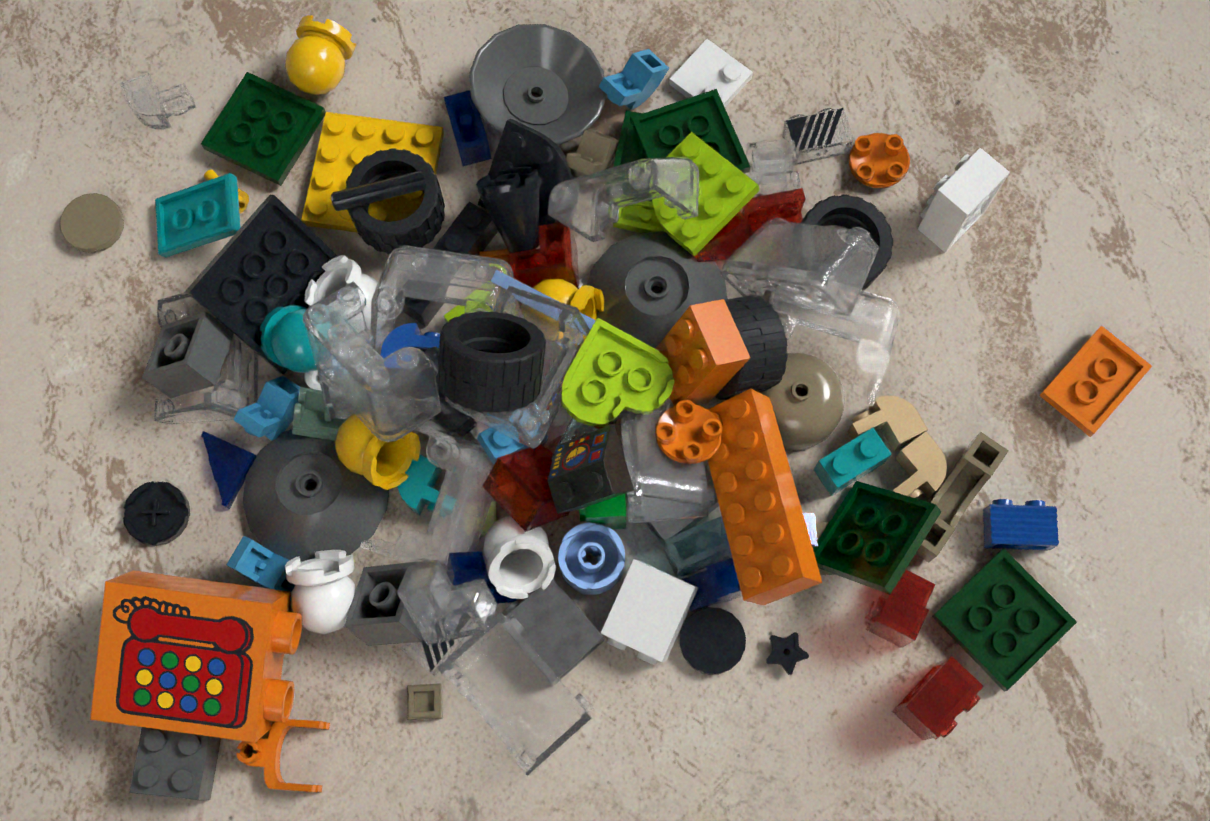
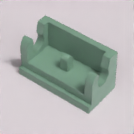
M301 387L298 403H295L292 434L335 441L339 426L352 414L331 419L325 391ZM330 392L354 412L353 414L359 413L336 393ZM346 395L347 397H349L353 402H355L359 407H361V408L364 410V406H362V405H361L358 401H356L352 396Z

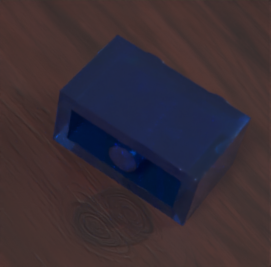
M468 90L445 96L444 101L462 166L492 159L481 115L471 99V91Z

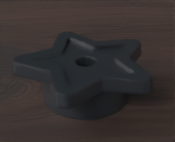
M793 632L785 639L775 635L769 637L773 650L766 659L767 664H778L783 667L788 675H792L796 662L809 658V654L799 647V635L797 632ZM785 649L790 651L789 655L784 654Z

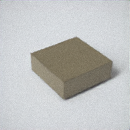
M441 683L407 685V720L443 718Z

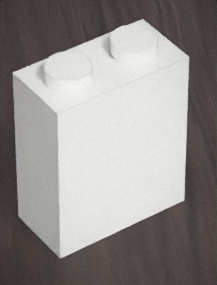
M633 559L601 634L609 637L607 643L625 651L628 646L639 651L637 657L653 665L656 664L657 660L665 662L699 587L642 561Z

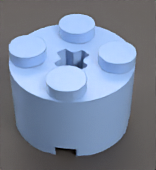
M590 522L575 526L566 533L559 548L558 562L561 574L571 588L584 595L601 594L612 589L624 573L625 549L622 540L614 530L607 526ZM588 553H591L594 557L599 555L596 565H592L590 562L585 563Z

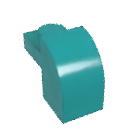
M421 454L418 461L412 460L410 467L405 472L409 477L398 486L402 499L419 516L425 505H428L427 510L437 516L444 518L447 513L455 517L460 507L457 499L433 489L442 472L440 464Z

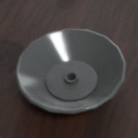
M518 24L494 34L477 51L469 72L471 99L488 125L502 135L506 121L513 119L546 135L558 146L582 136L584 130H588L600 117L607 96L599 88L601 81L605 77L604 70L591 48L572 33L546 24ZM532 94H539L540 97H534Z
M657 231L633 234L611 245L593 265L587 285L601 289L604 296V311H598L597 318L656 348L690 305L728 299L725 277L711 254H709L711 259L702 260L698 254L695 256L691 255L666 232ZM655 286L661 287L663 291L661 293L656 294L652 292L651 289Z
M292 429L282 432L258 453L246 474L242 505L250 531L265 548L289 560L300 556V562L314 559L315 552L344 550L346 551V556L356 551L374 535L387 511L389 490L374 486L364 475L351 472L339 460L335 441L292 434ZM309 483H317L316 488L314 490H306V487Z

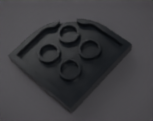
M509 119L506 121L488 173L490 180L498 177V171L504 169L531 167L533 172L536 168L539 175V235L559 243L563 239L576 200L575 178L571 175L565 160L567 157L559 146L546 135L520 122ZM480 197L477 205L486 209Z

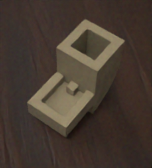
M585 129L577 152L568 153L565 159L570 168L571 175L584 183L594 187L598 186L611 165L619 140L594 129Z

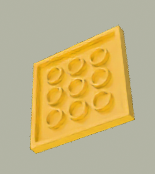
M326 112L301 221L306 226L358 233L348 210L336 211L334 209L331 194L346 189V180L352 173L355 165H358L367 155L370 156L379 150L384 151L396 148L397 150L405 149L411 151V153L423 157L424 161L431 165L434 174H436L444 137L443 127ZM420 190L370 203L368 214L377 220L386 222L405 219L419 208L423 201L424 193Z

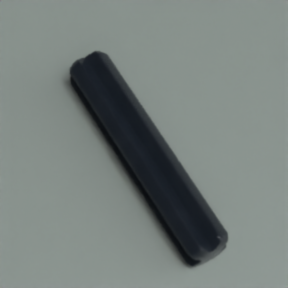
M416 171L333 192L331 200L334 209L341 211L424 190L426 182L422 171Z

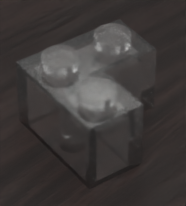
M439 559L408 566L397 591L399 598L427 645L489 632L497 608V603L484 579L453 586Z

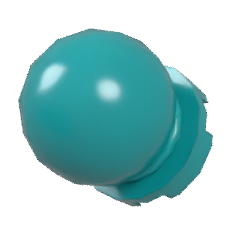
M289 305L277 307L265 317L260 326L263 345L261 349L270 361L293 372L308 373L321 369L330 362L336 350V333L326 317L302 306Z

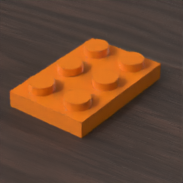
M1101 325L1039 396L1091 437L1150 370L1152 365Z

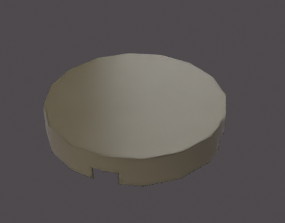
M98 193L84 194L73 199L65 207L60 218V230L65 240L75 249L86 253H95V250L102 248L105 250L111 247L120 238L124 229V220L122 219V212L119 206L108 196Z

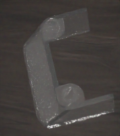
M404 245L394 249L387 258L371 300L370 348L376 349L381 346L388 334L395 329V318L404 309L405 297L465 306V313L494 311L511 314L512 292L491 282L496 270L513 278L511 266L501 259Z
M796 270L781 272L776 277L768 302L780 317L779 319L783 324L787 341L791 338L795 325L798 324L859 343L856 351V362L862 370L872 373L867 388V405L873 406L889 362L900 319V311L896 302L880 295Z
M401 419L400 426L430 435L426 454L433 465L446 469L444 480L426 533L409 530L403 532L397 538L395 544L382 539L362 541L360 547L403 563L419 562L425 568L450 573L462 572L472 563L503 468V462L494 466L483 447L477 441L420 422Z

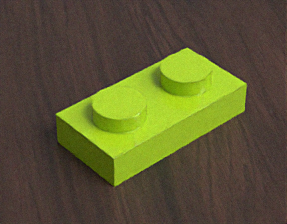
M625 195L619 196L613 218V227L638 233L665 232L658 221L652 201Z

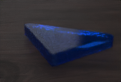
M203 431L201 437L205 443L209 456L208 460L219 489L222 505L230 509L245 482L247 472L257 456Z

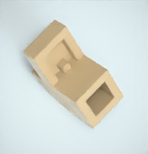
M881 396L873 400L869 406L870 411H865L852 419L853 423L847 433L851 440L871 428H874L876 432L882 430L894 452L910 444L925 431L927 432L928 428L911 403L896 396Z
M926 431L903 448L895 457L910 477L892 490L893 492L913 498H918L924 492L929 498L945 479L947 464L944 453Z

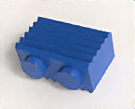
M1009 499L993 500L992 504L983 509L984 548L1052 550L1059 544L1057 507L1046 506L1045 501L1042 500L1026 501L1025 505H1013V501Z

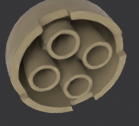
M788 353L786 370L781 382L771 387V389L759 392L770 398L784 448L788 451H802L825 441L839 424L844 411V391L837 374L823 360L805 353ZM798 387L803 388L801 396H798L795 392V389Z

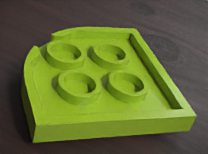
M691 132L660 165L652 186V203L658 221L665 232L691 255L695 256L760 189L755 181Z

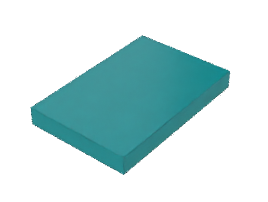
M231 173L155 199L158 255L167 258L233 236L241 228L237 176Z

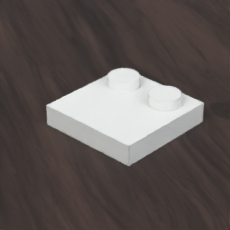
M706 39L669 80V85L686 98L717 89L723 105L726 107L752 79L753 72L713 42Z

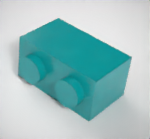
M871 428L820 459L814 471L829 494L833 496L885 464L892 454L875 429Z

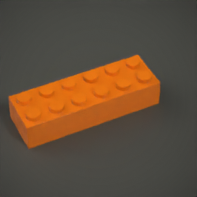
M749 389L707 409L715 415L723 426L720 447L707 460L743 600L764 606L821 584V575L770 398L753 389Z

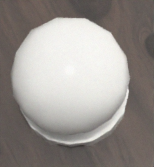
M345 255L335 257L322 266L325 272L317 282L312 279L309 282L305 291V302L319 314H325L335 329L349 335L367 334L381 324L387 311L386 294L375 279L361 273L360 266L354 260L348 259Z
M508 515L493 523L485 535L483 553L487 562L489 579L496 587V591L509 598L524 599L528 598L527 593L534 592L540 587L543 590L546 589L554 578L556 565L552 551L549 548L546 532L537 521L525 515Z
M344 550L315 552L314 559L300 562V556L285 564L286 579L288 582L296 584L291 592V608L294 613L301 614L302 626L308 631L327 634L341 630L344 627L356 592L354 582L347 576L355 568L352 554L346 556V551Z

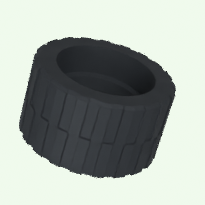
M391 148L389 150L376 151L370 156L367 155L358 165H355L352 173L346 180V189L416 171H422L424 174L426 188L421 190L424 193L423 201L419 208L405 219L393 222L377 220L368 214L370 203L347 209L363 241L368 246H372L374 250L385 252L389 255H405L423 249L426 244H430L434 240L436 234H439L442 222L445 219V203L438 178L434 174L431 165L425 162L423 157L418 154L415 155L411 151Z
M834 195L816 203L799 224L792 236L793 240L789 248L790 264H792L793 272L801 281V284L815 295L823 296L826 299H847V297H854L860 294L862 290H866L883 272L892 256V230L884 214L871 202L869 203L858 196ZM837 225L845 227L856 234L861 240L866 253L864 267L856 271H841L828 265L816 250L814 243L816 230L823 226Z
M754 295L726 299V305L751 358L715 395V398L719 400H728L749 389L757 392L771 389V387L781 382L788 360V345L783 324L779 319V315L768 301Z
M478 311L452 318L444 324L440 332L437 377L440 392L453 403L480 412H510L528 406L529 403H533L541 392L546 339L543 332L526 319L508 313Z

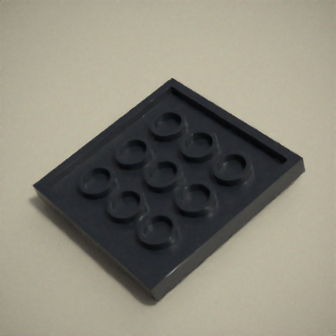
M270 194L185 292L277 372L284 375L288 368L270 361L261 349L263 345L260 326L265 317L280 306L298 305L308 310H313L305 302V291L311 279L317 282L325 272L322 266L338 256L275 195Z

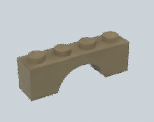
M980 432L971 441L930 501V503L938 506L941 513L916 552L919 557L928 563L938 556L955 531L957 523L972 500L991 478L1009 451L984 433Z

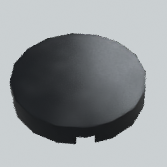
M163 481L147 482L134 489L126 499L123 523L128 533L143 544L153 546L168 544L178 538L188 525L190 517L189 501L184 493L171 483Z
M707 607L695 611L686 619L680 631L679 647L684 659L693 669L703 674L719 675L731 670L741 660L746 647V635L742 624L732 613L722 608Z

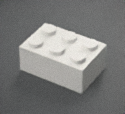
M981 148L972 156L966 154L955 166L954 169L956 171L951 177L945 175L933 189L935 192L927 201L928 206L920 214L923 220L918 230L945 253L986 212L1010 173Z

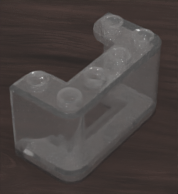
M352 281L305 310L303 323L319 375L378 439L385 442L396 441L442 412L433 362L423 351L415 347L401 348L383 359L370 345L374 343L373 334L367 329L363 313L366 306V296L360 287Z

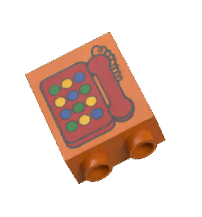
M134 570L105 581L90 720L256 743L271 729L274 722L286 723L293 706L294 682L281 680L284 654H295L302 632L301 614L289 612L291 592Z

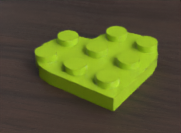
M597 318L565 374L561 387V405L579 423L597 427H605L609 422L615 420L623 410L649 415L654 410L660 408L671 395L675 382L672 369L668 365V359L657 349Z

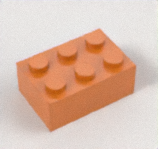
M724 299L690 305L655 348L668 359V365L672 369L675 382L669 399L672 401L673 406L677 405L681 400H690L696 405L709 403L751 358Z

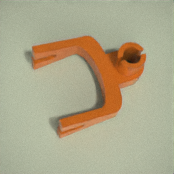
M288 719L286 723L274 722L268 739H259L256 743L242 741L237 746V749H240V753H236L239 761L248 766L264 767V780L269 789L322 792V785L286 783L282 779L280 772V755L284 738L291 728L329 730L330 723ZM253 747V750H256L257 753L252 754L250 757L249 750Z

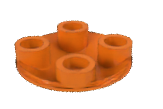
M873 133L862 135L855 140V144L849 154V167L853 176L862 184L872 188H886L897 184L905 177L910 165L908 150L901 136L897 134Z
M681 400L677 405L667 409L660 416L655 428V437L661 451L672 460L684 464H696L706 461L716 453L721 444L723 426L715 415L706 408L696 405L690 400Z

